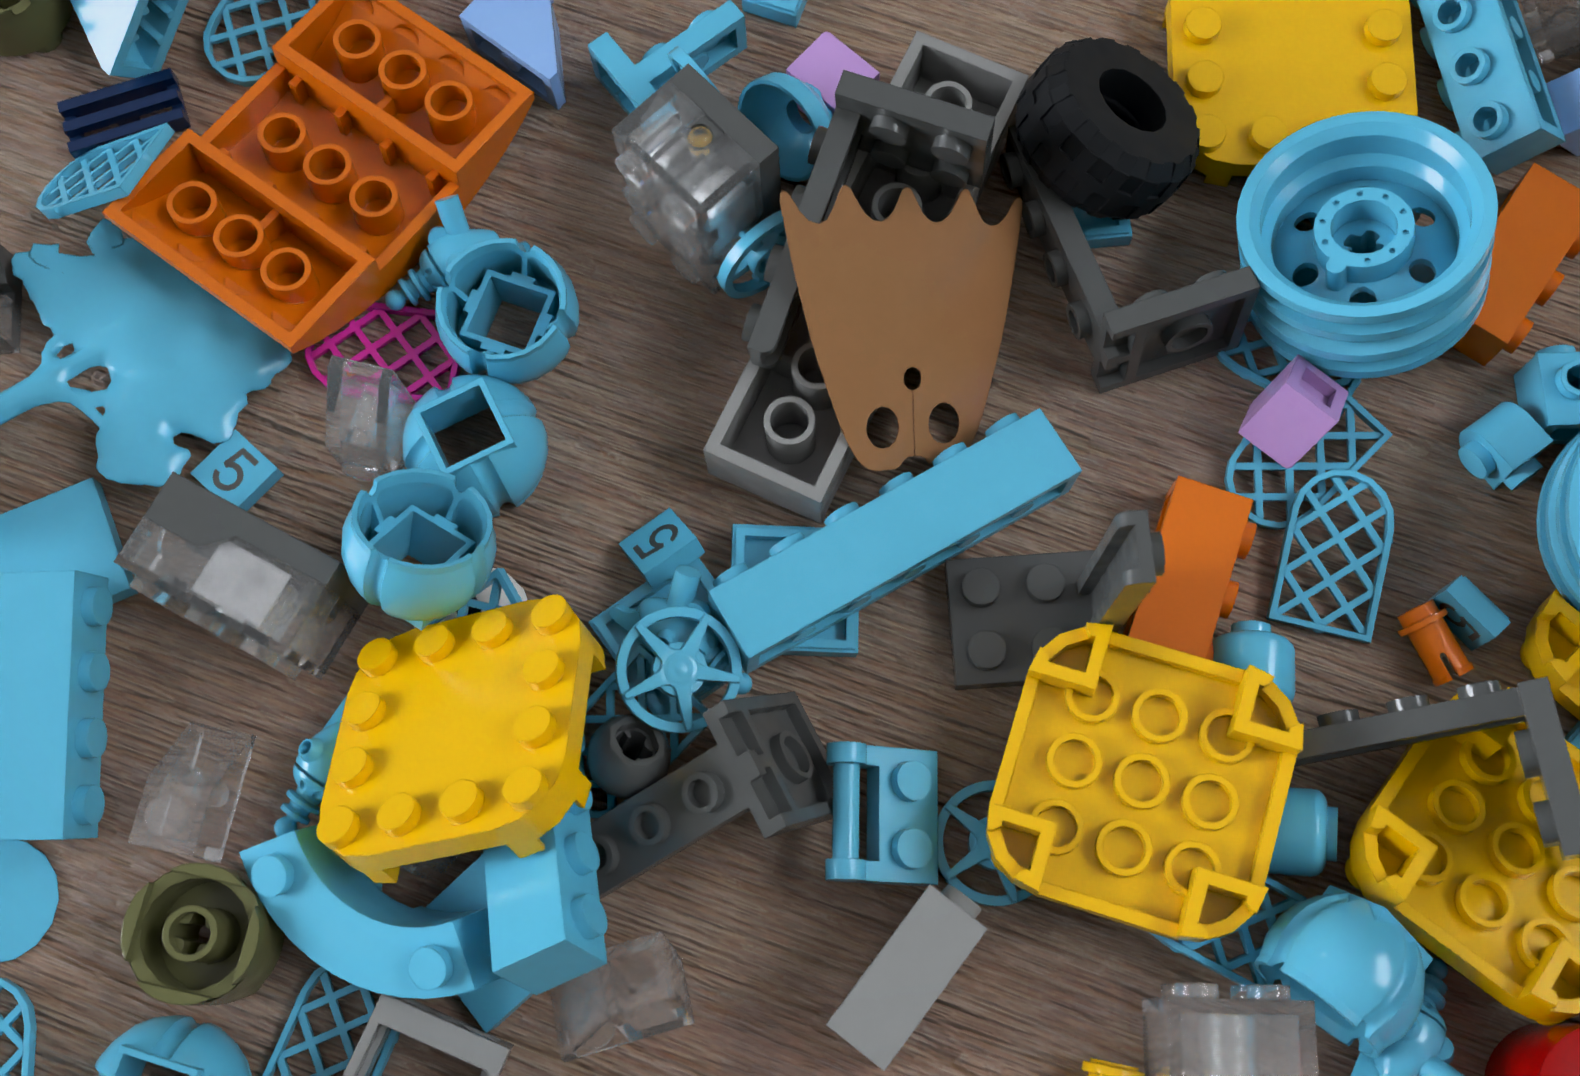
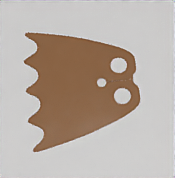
M843 185L827 220L818 224L809 221L799 211L791 196L787 192L782 191L780 193L781 212L810 338L836 417L855 458L868 470H893L900 467L908 457L921 456L929 464L933 465L932 461L941 452L954 444L964 442L967 448L970 447L983 416L1002 341L1018 247L1022 199L1020 197L1015 198L1001 222L990 226L983 222L969 190L964 188L960 192L949 215L942 221L933 222L923 214L912 190L909 187H905L889 217L882 221H876L866 215L852 189L847 185ZM911 367L916 368L921 377L919 386L914 390L908 389L904 383V374ZM941 403L951 405L955 409L959 421L955 437L946 443L937 442L932 437L928 425L932 410ZM880 407L889 408L895 414L898 422V434L895 441L886 448H878L873 445L867 434L869 416L875 409Z

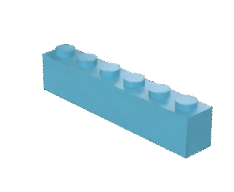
M1039 408L1021 419L1017 413L1001 418L985 432L986 438L968 448L964 442L952 445L932 461L934 467L916 477L911 472L902 473L883 485L878 492L880 496L860 507L857 502H850L835 510L825 519L824 523L826 526L807 537H804L802 532L791 534L776 543L769 550L771 557L751 568H748L746 563H741L721 573L712 583L715 588L708 591L707 605L711 610V616L721 622L735 640L745 673L749 674L850 615L943 564L945 560H950L1068 493L1082 469L1042 410Z

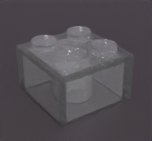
M1161 984L1162 997L1142 998L1145 1076H1319L1315 1001L1291 1000L1290 985H1230L1231 999L1219 998L1218 984Z

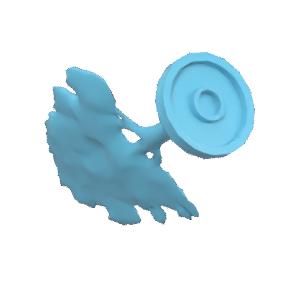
M102 219L86 242L93 255L77 256L59 253V243L52 245L33 243L30 251L15 253L11 259L13 275L23 281L30 300L33 301L40 314L39 317L43 325L50 327L54 336L46 342L44 350L41 351L40 366L24 380L0 392V425L37 406L55 402L71 403L99 427L95 443L98 453L96 468L107 480L121 484L163 486L172 472L181 474L183 466L191 457L188 449L174 444V436L180 433L192 434L213 444L228 441L237 424L238 413L248 404L247 393L263 390L268 387L275 374L287 368L292 361L291 352L138 241L133 238L123 239L122 230L107 219ZM72 344L74 352L60 359L57 354L64 346ZM103 366L108 369L111 382L105 390L91 392L85 389L70 387L67 382L91 367ZM103 406L105 408V413L102 415L96 409L97 407Z

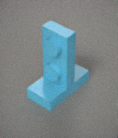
M728 0L715 10H707L699 14L691 22L688 29L667 43L662 42L651 47L645 53L642 60L635 65L607 32L588 44L595 76L648 139L675 117V112L667 104L673 100L669 79L676 74L667 55L676 46L681 47L703 72L709 75L747 48L745 15L732 0Z

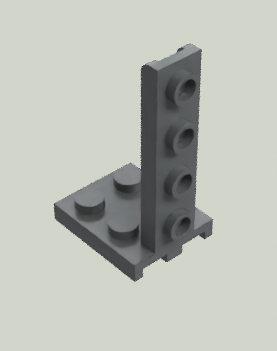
M843 70L835 91L836 108L829 127L819 126L812 139L808 163L814 165L807 186L798 184L791 198L794 200L799 211L809 221L819 224L827 220L841 187L847 182L858 149L870 153L873 160L890 168L903 169L906 165L928 171L934 180L949 187L964 188L968 184L981 188L989 167L996 117ZM787 240L784 246L777 243L773 246L764 272V281L770 282V286L763 305L752 304L742 330V340L748 342L747 350L752 364L767 369L774 368L780 363L802 304Z
M1016 124L1008 127L1006 153L1001 154L999 159L1004 181L1010 190L1017 188L1023 201L1022 218L1025 228L1031 238L1039 236L1044 247L1043 261L1047 277L1054 288L1062 287L1068 301L1066 314L1069 326L1075 338L1078 340L1084 338L1093 356L1091 375L1100 394L1217 356L1218 352L1228 351L1239 346L1260 290V285L1250 266L1228 273L1225 270L1212 271L1201 276L1191 285L1169 292L1163 289L1153 290L1140 296L1132 304L1118 308L1072 207L1061 200L1062 197L1051 188L1048 189L1038 178L1039 175L1031 165H1028L1022 154L1023 148L1021 142L1017 139Z
M1148 509L1130 510L1116 514L1096 550L945 560L944 573L955 690L1024 686L1028 669L1040 646L1043 648L1060 633L1084 627L1087 622L1114 625L1112 632L1118 633L1145 596L1150 593L1152 587L1157 582L1156 576H1163L1165 570L1163 538L1160 532H1150Z
M1548 677L1518 682L1517 687L1502 690L1499 680L1472 683L1456 689L1459 699L1431 705L1428 695L1403 697L1386 703L1388 713L1361 719L1358 709L1330 712L1317 717L1319 727L1304 730L1303 751L1297 755L1294 767L1525 722L1527 729L1514 731L1515 742L1525 779L1540 776L1546 800L1533 802V809L1544 848L1559 846L1562 861L1580 858V792Z
M795 691L723 700L703 712L702 715L717 743L716 746L591 822L592 839L596 844L600 857V865L596 870L600 899L751 811L764 839L833 819V766L826 764L827 752Z

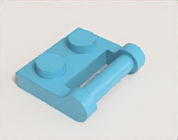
M850 741L827 743L826 764L833 766L832 858L825 859V880L914 886L938 885L937 751L873 746ZM860 769H867V860L859 859Z

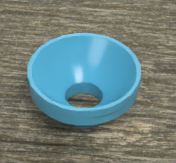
M777 72L756 78L742 90L739 97L738 110L779 147L781 178L794 182L809 179L814 165L808 163L812 139L819 126L829 127L833 116L832 111L825 105L821 92L816 87L798 78ZM797 104L806 114L811 125L803 120L798 111Z

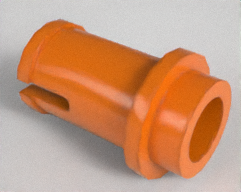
M1431 599L1397 616L1403 627L1397 632L1400 637L1408 636L1433 679L1432 683L1437 687L1453 680L1440 658L1441 653L1445 654L1454 672L1459 677L1475 667L1472 662H1469L1444 619V616L1449 613L1446 607L1439 610L1434 600Z

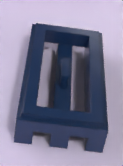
M171 68L57 102L59 113L65 119V122H62L64 133L70 139V142H67L69 153L75 159L98 146L164 123H168L175 132L191 127L178 78ZM168 107H172V110L163 112L144 119L140 118V116L149 114ZM116 123L118 124V127L105 130L96 134H92L86 137L84 136V133L104 128Z

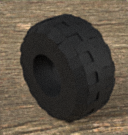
M1092 37L1068 41L1063 46L1056 48L1030 77L1016 101L1017 139L1021 142L1022 154L1028 165L1034 168L1041 182L1048 189L1051 188L1062 197L1061 200L1073 208L1078 207L1086 211L1088 215L1097 218L1110 217L1112 220L1138 219L1140 216L1151 214L1169 199L1196 166V159L1199 155L1200 129L1196 125L1197 116L1193 106L1189 105L1184 96L1185 93L1178 83L1174 82L1159 64L1142 55L1139 50L1129 45L1119 44L1114 39L1104 37L1092 39Z

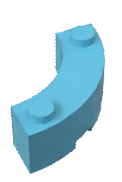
M317 825L291 831L239 852L247 875L260 901L290 941L312 961L331 974L355 986L394 997L430 999L449 997L473 991L501 978L492 973L488 907L466 912H445L422 906L416 908L408 907L383 893L382 883H374L368 876L348 865L336 853L325 846L317 838Z

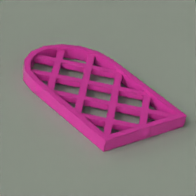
M375 302L365 310L370 311L368 314L356 322L354 319L348 323L349 327L331 339L329 336L322 339L324 343L315 350L314 344L305 348V359L314 377L326 388L352 397L358 396L415 404L423 395L414 393L428 384L443 390L436 381V378L451 369L447 388L450 387L452 378L459 376L461 366L452 359L442 343L438 331L429 321V319L435 320V310L404 306L397 311L389 309L385 303ZM388 314L409 316L411 318L396 327ZM378 317H381L390 329V332L371 344L361 329ZM422 322L432 337L413 349L402 334ZM353 334H356L366 348L346 361L336 346ZM397 339L407 354L388 366L377 351ZM438 344L448 357V360L432 371H429L419 356ZM331 351L340 363V366L326 376H323L319 372L315 360ZM372 356L382 371L365 383H362L352 368ZM413 361L423 374V377L404 389L394 373ZM347 373L356 386L342 385L333 381ZM388 378L398 392L372 388Z

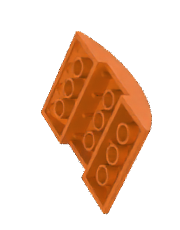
M320 0L272 46L277 62L202 136L188 128L151 164L129 196L114 200L102 211L108 221L293 354L319 342L359 316L398 283L399 279L408 273L409 269L419 262L421 252L424 249L429 251L427 248L429 244V231L433 227L443 226L435 201L458 194L463 210H465L506 152L535 100L534 91L397 0Z

